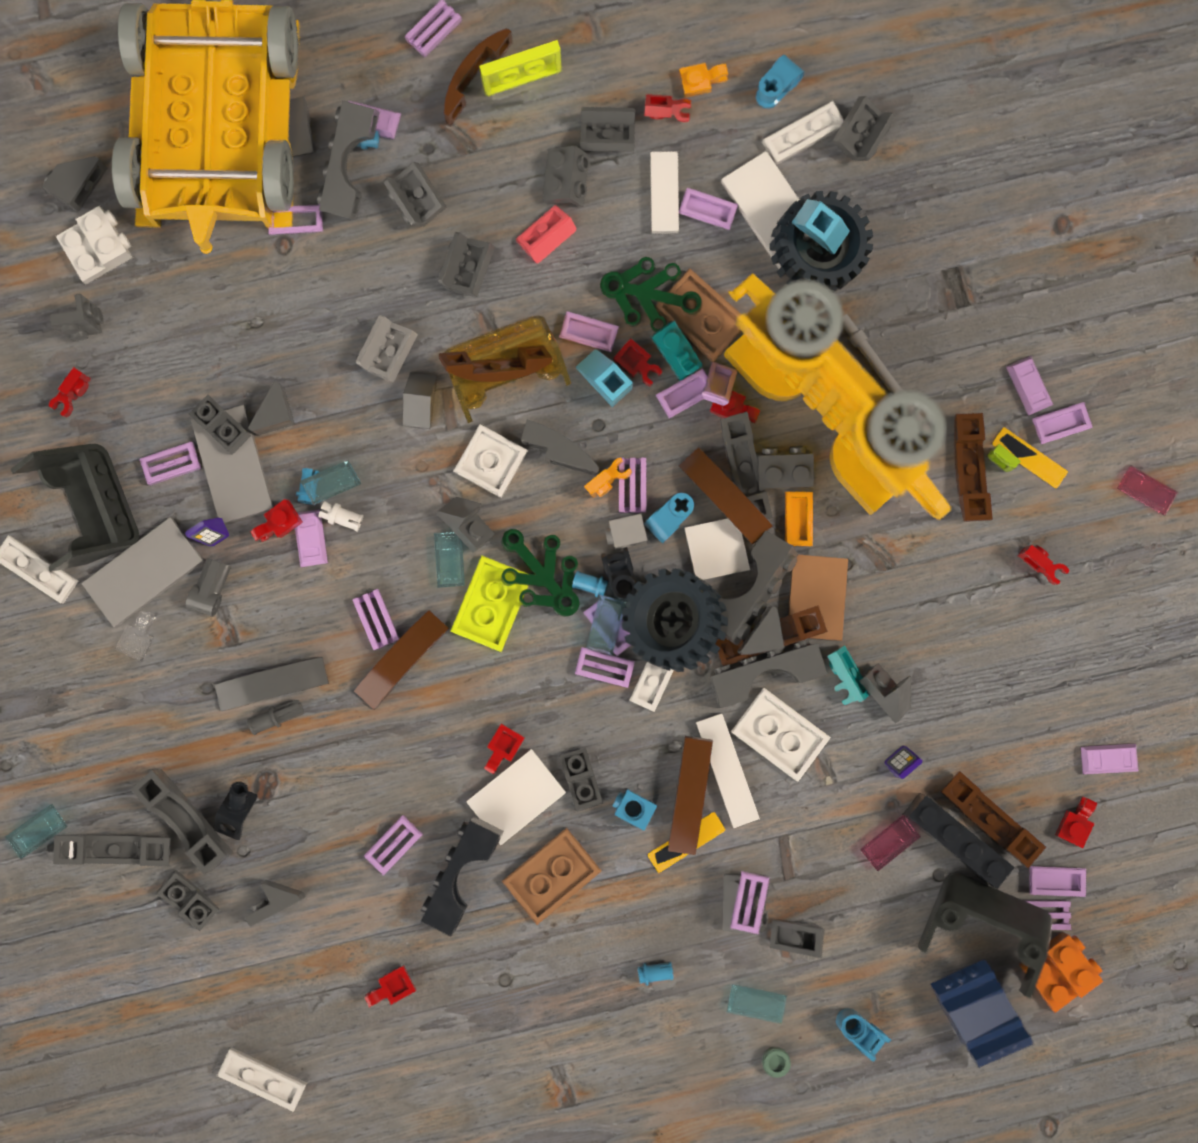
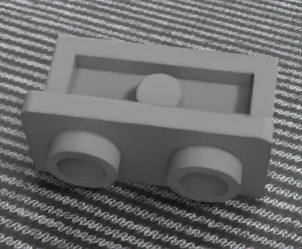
M379 315L363 348L359 352L356 364L367 372L394 383L418 334L411 329L392 323L385 316Z

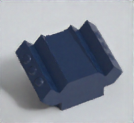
M985 959L930 983L938 1003L978 1068L1034 1045L1030 1034L1024 1028L1022 1020L1013 1009L1004 989L995 978L993 970Z

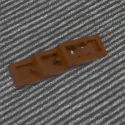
M685 736L668 851L696 855L713 740Z

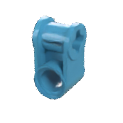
M783 54L759 81V89L756 93V101L759 106L766 109L775 107L789 91L796 87L804 76L805 71Z
M686 493L674 495L644 523V526L663 544L691 514L694 508L693 499ZM685 500L688 511L684 512L681 510L677 512L675 510L677 506L675 501L682 502Z
M852 1008L842 1009L836 1016V1025L843 1035L873 1062L876 1060L875 1055L882 1046L891 1041L882 1030L872 1022L867 1021ZM849 1019H857V1024L853 1029H845V1024Z

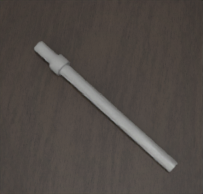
M845 314L842 327L850 336L849 341L854 348H859L891 394L903 391L866 341L868 337L863 330L859 331L850 317ZM907 404L908 416L912 415L915 409L914 405ZM918 413L916 419L920 421L923 417ZM927 423L920 426V429L932 431Z

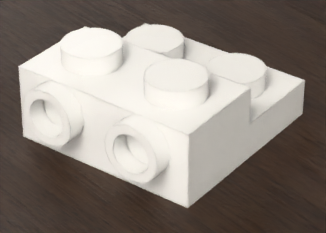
M100 206L77 218L78 224L56 236L82 282L85 284L133 258L128 250L131 247L130 242L123 233L119 234L115 228L118 222L110 210L104 211Z

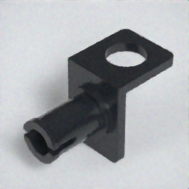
M239 781L231 785L232 787H230L227 796L216 812L214 827L216 832L236 840L241 839L243 823L258 797L257 794L248 791V786L244 782ZM222 823L231 825L235 831L225 828Z

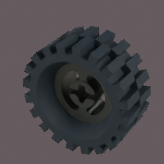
M816 191L811 197L809 193L802 196L798 202L795 201L776 223L777 226L771 234V237H774V239L770 243V251H776L771 257L772 264H780L781 267L777 274L780 278L785 274L790 278L786 282L787 285L802 280L814 281L826 286L834 293L837 289L840 290L862 271V268L867 265L870 259L867 255L873 250V244L867 243L873 237L872 229L865 230V226L870 221L867 215L860 218L858 213L862 208L858 204L852 208L848 205L851 199L845 195L841 200H837L838 192L830 191L824 197L823 191ZM807 199L822 202L842 218L850 231L835 252L832 261H816L819 257L820 260L824 259L830 252L824 247L822 249L820 244L816 246V241L811 237L805 241L803 238L805 233L792 223Z
M664 568L658 570L659 577L649 573L645 576L646 584L638 581L633 586L638 590L636 595L628 594L626 600L631 602L630 608L623 607L622 615L628 617V621L621 622L622 630L630 633L625 636L627 644L634 646L631 650L636 655L643 657V660L669 671L671 669L676 672H684V667L689 670L697 669V661L706 664L711 660L707 654L710 651L717 654L720 649L719 646L715 645L717 639L724 641L726 633L721 631V626H728V618L721 615L722 612L727 611L725 604L719 601L722 597L712 588L713 586L688 571L684 572L681 569L672 568V572ZM688 606L692 611V616L686 612ZM663 617L671 621H679V619L681 618L685 621L692 622V625L689 626L684 622H676L673 625L669 622L663 621ZM662 627L668 631L667 636L664 635Z

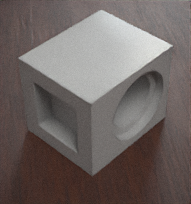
M641 514L609 521V528L605 529L608 545L613 544L614 550L647 543Z

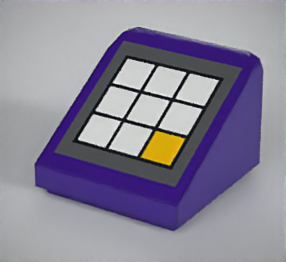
M219 517L202 520L185 533L186 537L207 546H215L229 537V532L223 519Z
M901 746L884 763L896 778L904 779L922 764V759L908 747Z

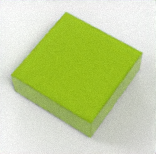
M1000 444L992 448L986 455L988 456L987 458L1005 472L1015 469L1021 462Z

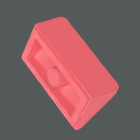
M554 205L515 240L532 260L538 264L576 231V226L571 217Z

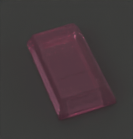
M1132 465L1129 466L1117 488L1166 516L1179 493Z
M902 815L860 850L878 872L921 836L906 817Z

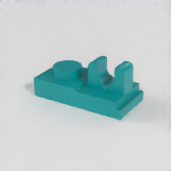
M671 321L650 336L679 381L687 378L702 367L701 361L675 321Z
M845 645L827 656L831 670L842 680V682L835 686V690L846 689L849 691V696L842 700L844 705L857 700L862 702L871 695L859 682L863 676Z

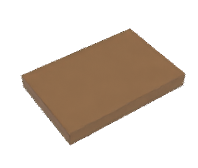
M689 269L668 292L681 296L689 291L698 293L703 303L700 312L695 315H688L683 312L681 307L658 302L654 307L659 315L665 318L667 323L675 321L685 338L711 362H715L741 334L742 330L736 324L741 313L695 272ZM690 300L687 303L689 309H693L697 305L695 300Z
M809 555L797 556V563L791 570L788 616L819 605L828 630L826 633L809 639L842 641L848 559Z
M566 827L504 878L502 882L536 925H538L602 872V870Z

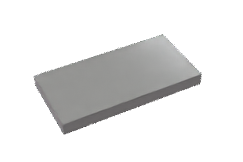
M244 405L225 410L251 435L233 455L223 448L194 419L191 420L217 516L223 519L224 524L268 512L274 507L254 435L248 429L250 421Z
M170 517L81 584L111 625L117 628L205 561L174 519Z

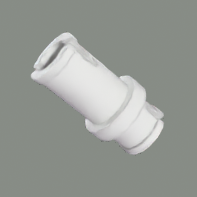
M326 501L323 502L321 506L323 510L319 512V518L328 520L329 524L334 525L337 523L358 532L364 515L343 509L338 503L332 505Z

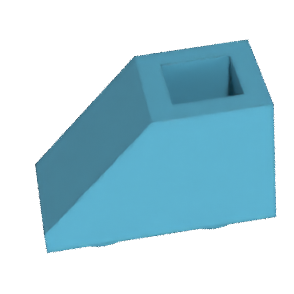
M807 199L792 221L796 227L831 254H835L850 232L842 218L820 201Z
M596 349L576 366V369L611 407L616 405L632 390L633 382L613 361Z

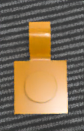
M706 63L679 69L685 98L711 92V84L728 81L726 64L714 66L710 70H707Z
M621 457L614 460L607 470L604 469L584 486L593 498L597 495L602 497L612 489L611 484L614 482V479L624 480L631 476L632 470L630 468L624 473L617 471L618 466L623 463Z

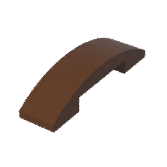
M505 28L492 34L479 43L462 61L450 82L444 104L446 124L451 126L465 108L466 102L462 93L480 70L479 66L483 65L488 58L493 61L501 59L513 43L511 30Z
M544 345L518 347L517 357L471 361L466 351L439 353V360L447 372L460 378L480 382H499L521 378L537 372L552 363V356Z
M983 413L956 414L954 419L955 472L959 503L964 522L993 520L991 494L987 493L983 449V441L985 440Z
M699 447L679 465L684 473L708 496L752 545L761 538L765 531L773 527L754 504Z
M819 605L779 619L784 646L828 632ZM726 638L724 641L718 639L715 645L720 647L718 654L723 666L769 651L741 655L737 651L745 640H741L738 645Z
M428 610L380 659L354 692L375 710L391 693L396 684L439 641L449 628Z
M960 771L941 791L967 818L1025 867L1029 868L1047 848L1027 829L1022 828L983 794L981 789Z

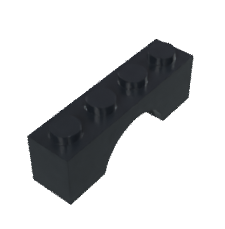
M919 793L902 814L920 830L955 855L975 875L995 889L1001 886L1015 868L927 795Z
M475 816L469 822H463L457 836L461 837L458 846H452L445 859L449 864L445 872H439L433 883V886L437 889L433 897L428 896L421 908V912L424 913L421 922L450 937L454 934L468 907L458 891L457 881L459 872L464 865L472 861H488L504 833L503 830Z

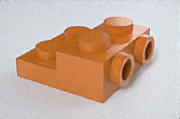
M1061 932L1050 941L1047 959L1035 987L1050 1009L1055 1013L1077 996L1080 998L1084 997L1103 982L1099 976L1102 973V969L1092 958L1087 960L1082 951L1085 947L1075 935L1070 937V935ZM1021 962L1019 967L1026 974L1028 966Z

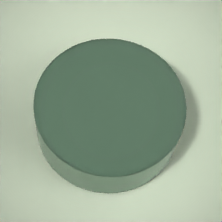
M771 1047L762 1056V1066L769 1076L779 1078L788 1073L791 1067V1060L784 1049Z

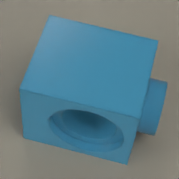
M627 788L625 793H618L612 807L616 808L614 815L644 831L657 808V804ZM632 800L641 804L640 812L634 816L627 814L625 811L626 804Z

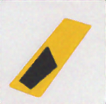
M1005 427L1002 428L992 443L993 446L1002 445L1021 461L1019 464L1054 488H1058L1068 473L1066 469Z
M715 812L701 820L697 849L725 831ZM669 841L648 853V857L657 872L660 873L688 854L668 851Z

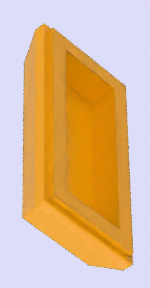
M785 492V542L793 546H813V492Z

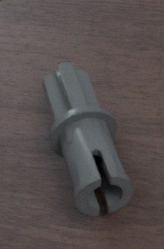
M294 700L277 708L272 706L269 709L270 711L253 718H248L247 723L251 733L256 735L274 726L277 728L281 727V723L303 715L304 709L299 700Z

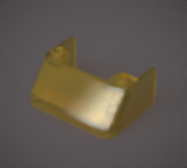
M542 316L526 318L450 347L444 352L466 351L471 361L517 357L518 347L544 345L552 356V363L534 373L539 378L545 380H553L561 374L566 386L572 384L560 348L545 318ZM449 373L467 423L473 422L469 409H477L483 405L487 398L486 391L520 379L480 382L460 378Z

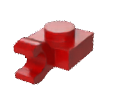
M646 94L644 116L661 120L665 117L671 118V115H674L680 122H689L690 113H682L680 110L682 108H691V100L686 98L673 100L672 96Z
M73 367L59 386L58 390L60 392L49 402V407L55 410L59 404L63 403L64 409L60 415L65 418L69 417L73 411L72 399L76 401L78 397L85 394L91 378Z
M732 391L728 404L722 406L713 402L710 412L722 418L747 412L749 421L755 424L761 410L744 405L746 396Z
M284 499L263 514L267 522L258 525L250 533L255 541L260 539L264 542L273 534L282 538L302 524L303 521L290 500Z
M1038 545L1026 546L1018 554L1034 570L1045 575L1047 580L1053 585H1058L1061 582L1055 577L1056 570H1060L1063 574H1068L1070 571L1064 564H1053V561L1048 558V552Z
M501 724L487 746L488 749L493 751V754L484 769L494 774L503 758L511 762L525 737Z
M1082 796L1075 813L1066 810L1055 835L1084 848L1095 825L1088 818L1093 814L1098 803Z
M403 964L380 977L378 981L381 987L367 993L364 998L369 1007L385 998L392 1005L416 992L417 989Z

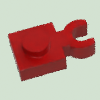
M631 338L613 358V361L632 378L637 373H640L642 381L649 387L653 385L652 380L647 376L649 372H655L658 376L662 375V370L659 366L647 363L651 359V355Z

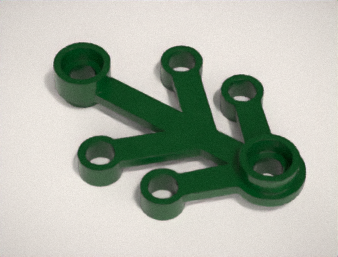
M650 257L641 258L638 264L622 274L615 271L606 273L600 281L601 292L607 298L616 299L624 313V320L630 327H636L640 324L641 315L637 310L632 309L625 294L637 297L650 319V326L655 333L660 330L654 328V323L657 320L663 321V327L667 325L664 317L659 315L652 301L681 307L683 312L688 315H695L702 309V299L696 292L689 291L681 296L655 289L668 280L676 281L680 278L681 269L676 263L667 264L663 271L640 285L629 282L642 273L650 275L654 272L655 263ZM644 262H651V268L648 270H643L642 265ZM670 268L678 270L675 276L668 275ZM614 281L618 282V288L610 290L609 285ZM690 300L697 302L696 307L693 309L687 307V303ZM636 314L637 320L633 323L629 322V315Z
M517 529L507 530L501 540L502 547L508 552H516L533 574L518 573L513 568H507L501 575L503 584L506 586L519 584L545 587L552 596L536 595L534 591L525 589L519 596V603L524 607H531L532 605L553 607L554 611L562 617H569L575 614L580 604L577 594L572 591L574 571L578 567L577 559L573 556H566L562 560L560 566L563 571L562 587L560 588L554 581L556 551L560 547V539L556 535H549L545 538L543 542L545 549L543 567L524 545L523 534ZM515 535L518 538V542L513 544L509 541L508 537ZM554 540L557 546L550 548L547 545V541ZM565 561H572L574 568H566ZM512 573L515 576V580L507 581L505 574ZM523 595H531L532 602H525L523 600ZM563 598L570 600L571 605L569 607L562 605L561 600Z

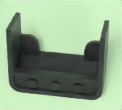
M86 444L34 451L11 468L12 474L37 471L42 483L48 488H64L83 537L76 538L69 544V553L48 567L50 572L87 565L127 549L138 541L139 530L109 453L103 446L99 444Z
M960 873L948 875L942 883L919 941L918 948L920 951L927 953L937 927L946 931H956L962 927L967 915L1021 938L1017 948L1018 957L1022 963L1028 966L1019 991L1025 997L1031 999L1048 955L1053 925L1051 915L1038 906Z

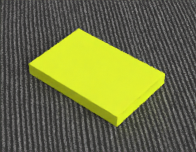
M558 40L480 65L482 84L486 96L561 72V50Z
M481 555L450 632L502 652L521 606L519 596L529 586L514 584L513 586L504 585L501 575L505 569L512 567ZM515 569L518 573L527 574L525 572ZM512 573L505 574V579L507 581H514L515 576Z

